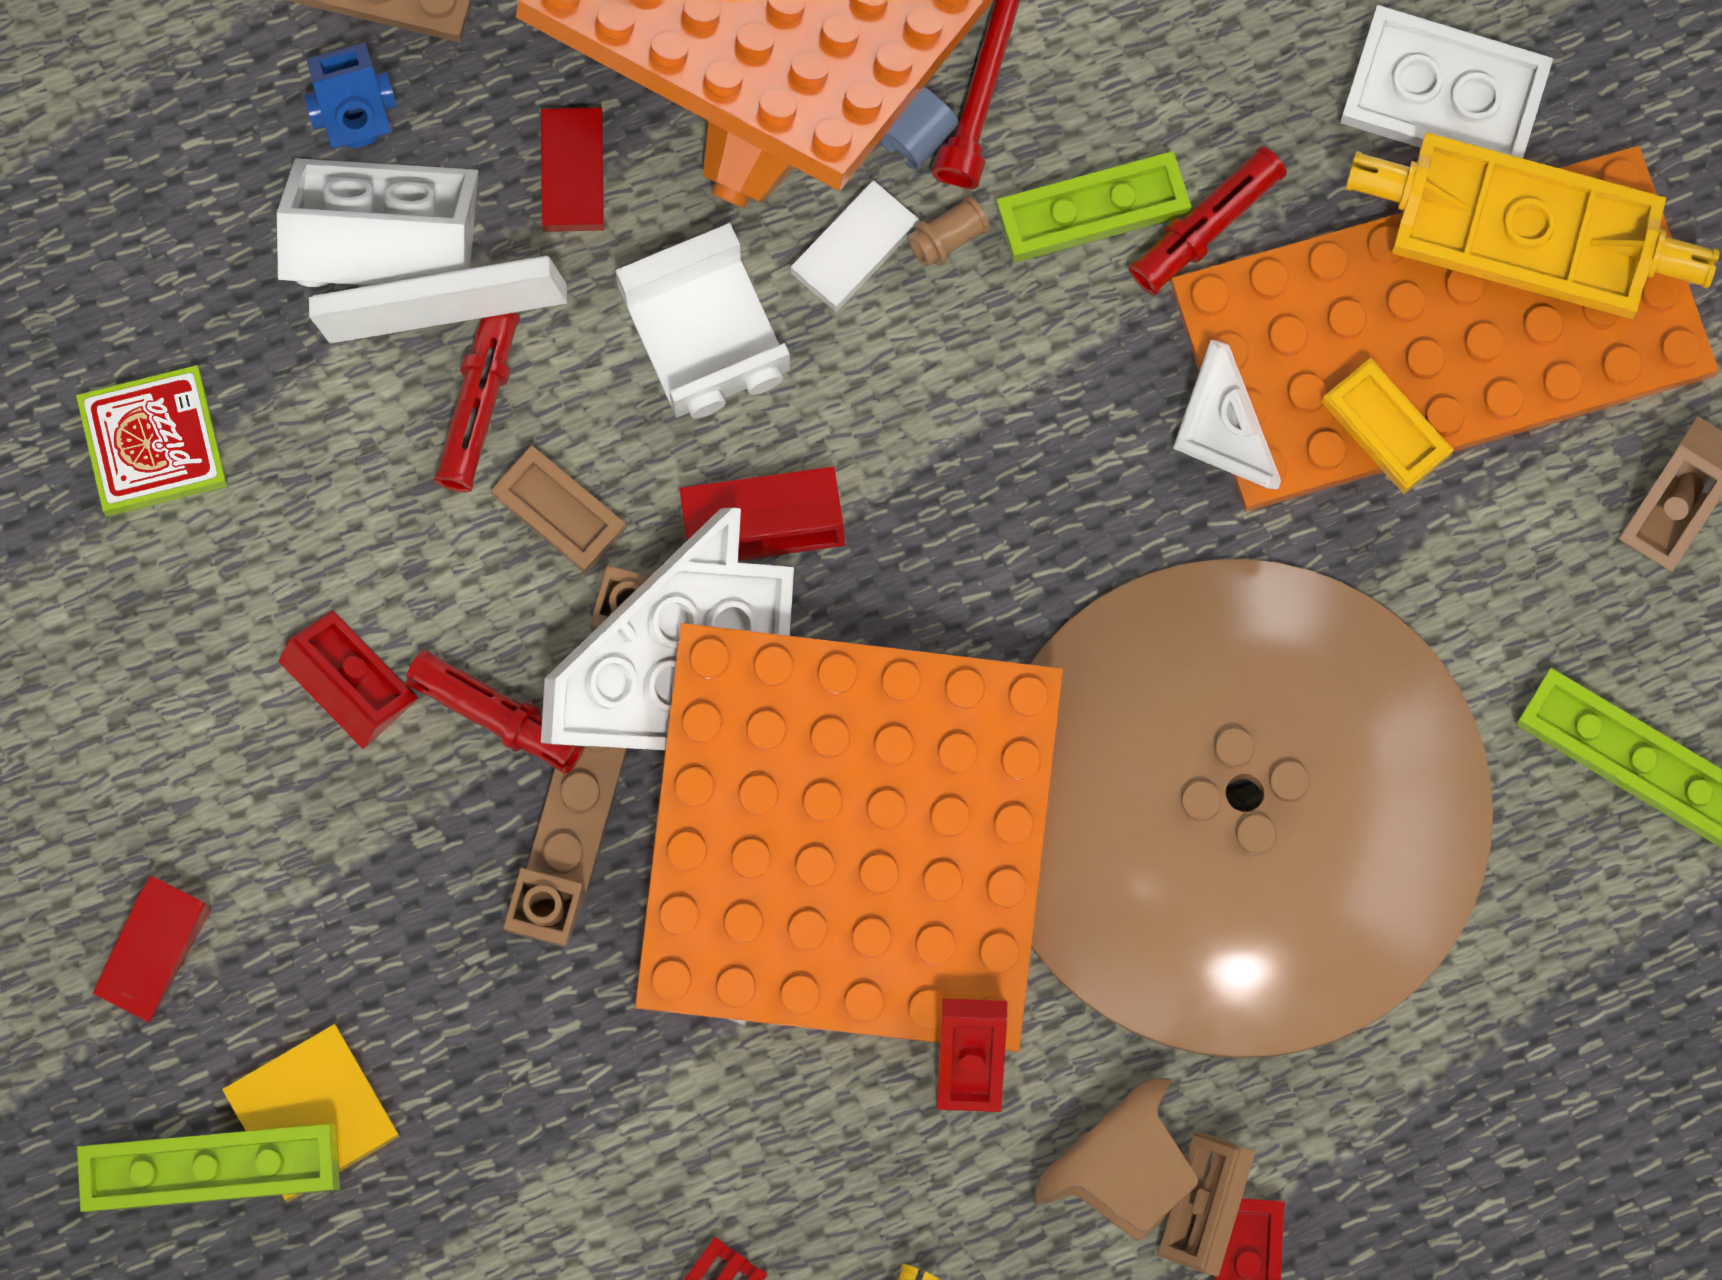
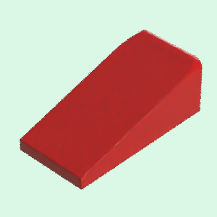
M150 875L134 904L94 989L93 995L150 1023L207 920L211 909L203 901Z

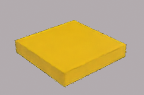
M335 1024L222 1089L245 1131L322 1124L336 1125L339 1172L400 1137ZM291 1194L282 1196L284 1200L288 1203L302 1194Z

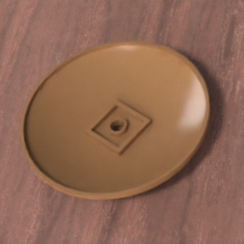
M1226 559L1181 564L1144 575L1117 587L1095 600L1065 623L1042 647L1030 665L1063 669L1031 948L1056 979L1080 1001L1107 1020L1137 1036L1158 1044L1199 1055L1226 1058H1263L1298 1053L1333 1043L1362 1030L1391 1012L1413 994L1437 969L1459 938L1479 895L1491 848L1493 824L1492 786L1485 748L1470 708L1460 688L1442 661L1417 633L1397 615L1371 597L1333 578L1308 569L1278 562ZM1246 779L1255 783L1262 795V802L1259 807L1248 812L1234 809L1226 798V788L1231 782Z

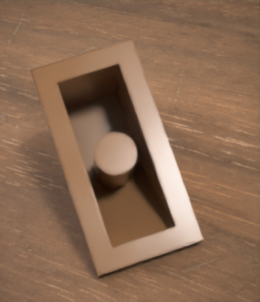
M1697 416L1619 538L1671 572L1674 571L1722 498V431Z

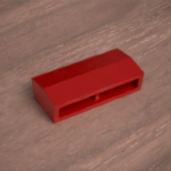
M835 466L679 488L687 541L721 508L741 509L738 561L845 546L844 523Z

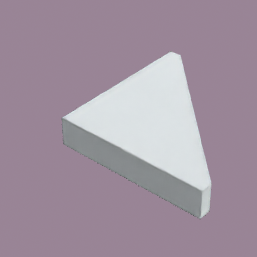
M1211 340L1173 449L1268 489H1279L1281 478L1230 346L1222 341Z

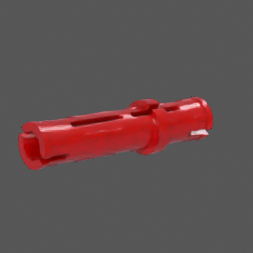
M1260 146L1244 164L1223 183L1218 185L1182 220L1174 218L1164 227L1166 235L1140 259L1134 261L1129 266V272L1135 282L1144 291L1155 296L1190 261L1198 263L1208 254L1207 246L1237 218L1243 215L1277 181L1282 180L1286 176L1287 170L1277 155L1265 146Z
M515 312L481 318L471 354L464 356L462 359L460 372L464 375L454 414L450 421V428L440 465L434 477V482L443 488L463 493L471 492L473 489L474 476L488 434L500 386L508 383L511 372L506 364L514 333L520 321L519 315ZM492 349L493 353L485 377L483 388L480 389L479 382L487 359L488 350ZM472 408L476 410L466 449H463V439Z
M428 650L419 653L410 665L406 675L408 677L406 680L408 687L433 698L443 706L475 724L490 730L502 738V744L510 750L517 752L522 749L545 761L563 774H568L572 771L580 760L585 748L583 746L541 743V709L531 702L527 701L521 704L514 699H510L491 686L451 666Z

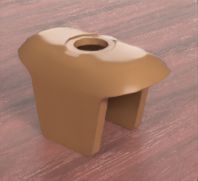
M1156 1078L1143 1081L1121 1102L1101 1118V1121L1089 1132L1084 1133L1039 1177L1034 1194L1035 1206H1042L1070 1195L1078 1196L1134 1240H1142L1170 1214L1171 1209L1198 1184V1177L1158 1117L1159 1105L1172 1079Z

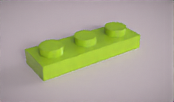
M1174 151L996 200V210L1013 263L1170 221L1174 218H1181L1187 216L1192 208Z

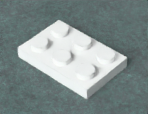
M1377 5L1340 123L1420 148L1425 132L1523 158L1553 58Z

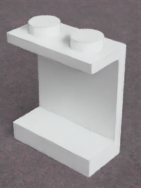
M730 223L616 270L618 289L676 418L689 412L693 419L711 415L725 406V397L745 389L748 390L750 395L766 392L783 381L781 374L790 371V354L785 343L779 345L741 261L740 243Z

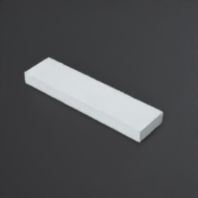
M546 255L313 295V297H309V317L329 343H337L567 304V284L550 257Z

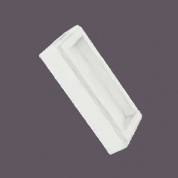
M873 180L791 266V274L837 312L907 239V236L914 231V225L919 219Z

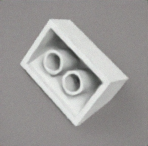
M295 158L277 211L278 280L296 281L298 284L306 287H321L329 283L353 284L359 287H366L470 269L478 170Z

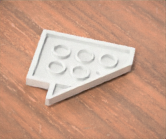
M721 508L545 678L541 743L665 750L680 623L790 636L794 567L738 563L741 509Z

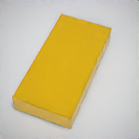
M1371 358L1323 397L1322 404L1404 495L1450 458L1454 451Z

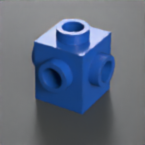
M366 43L306 59L315 92L304 94L313 130L326 127L332 149L344 145L349 148L363 147L376 141L380 135L391 133L386 110L396 108V101L387 72L375 75Z

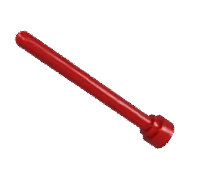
M995 0L955 137L949 138L946 146L940 147L936 155L932 175L939 182L968 190L976 189L979 186L985 160L981 156L983 149L978 143L1020 0Z

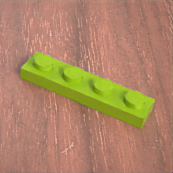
M1550 668L1516 726L1722 848V769Z
M334 1124L77 1146L80 1212L340 1190L336 1125Z

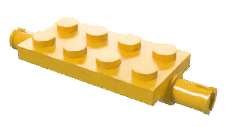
M1425 132L1417 162L1412 161L1410 167L1356 151L1345 188L1348 191L1354 190L1399 203L1398 209L1403 210L1392 254L1633 319L1637 313L1647 277L1653 278L1654 274L1657 273L1701 285L1703 288L1708 289L1717 267L1714 266V263H1717L1720 254L1719 249H1709L1666 237V230L1660 229L1666 197Z

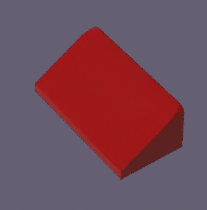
M333 610L290 638L278 660L286 671L362 749H365L418 700V697Z

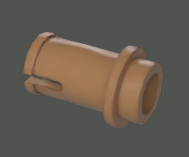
M968 196L963 199V202L932 221L926 223L920 220L915 223V231L907 236V240L912 252L922 265L928 267L935 263L941 266L946 263L947 254L981 233L984 234L989 231L988 227H990V224L981 206L975 199Z

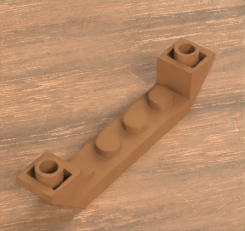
M607 565L590 623L591 632L601 625L650 576ZM583 746L585 747L584 752L572 771L568 774H563L555 768L527 869L520 868L504 924V932L567 947L587 898L628 748Z

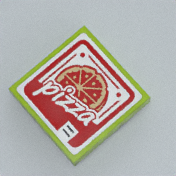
M198 365L76 395L101 506L106 517L228 487Z

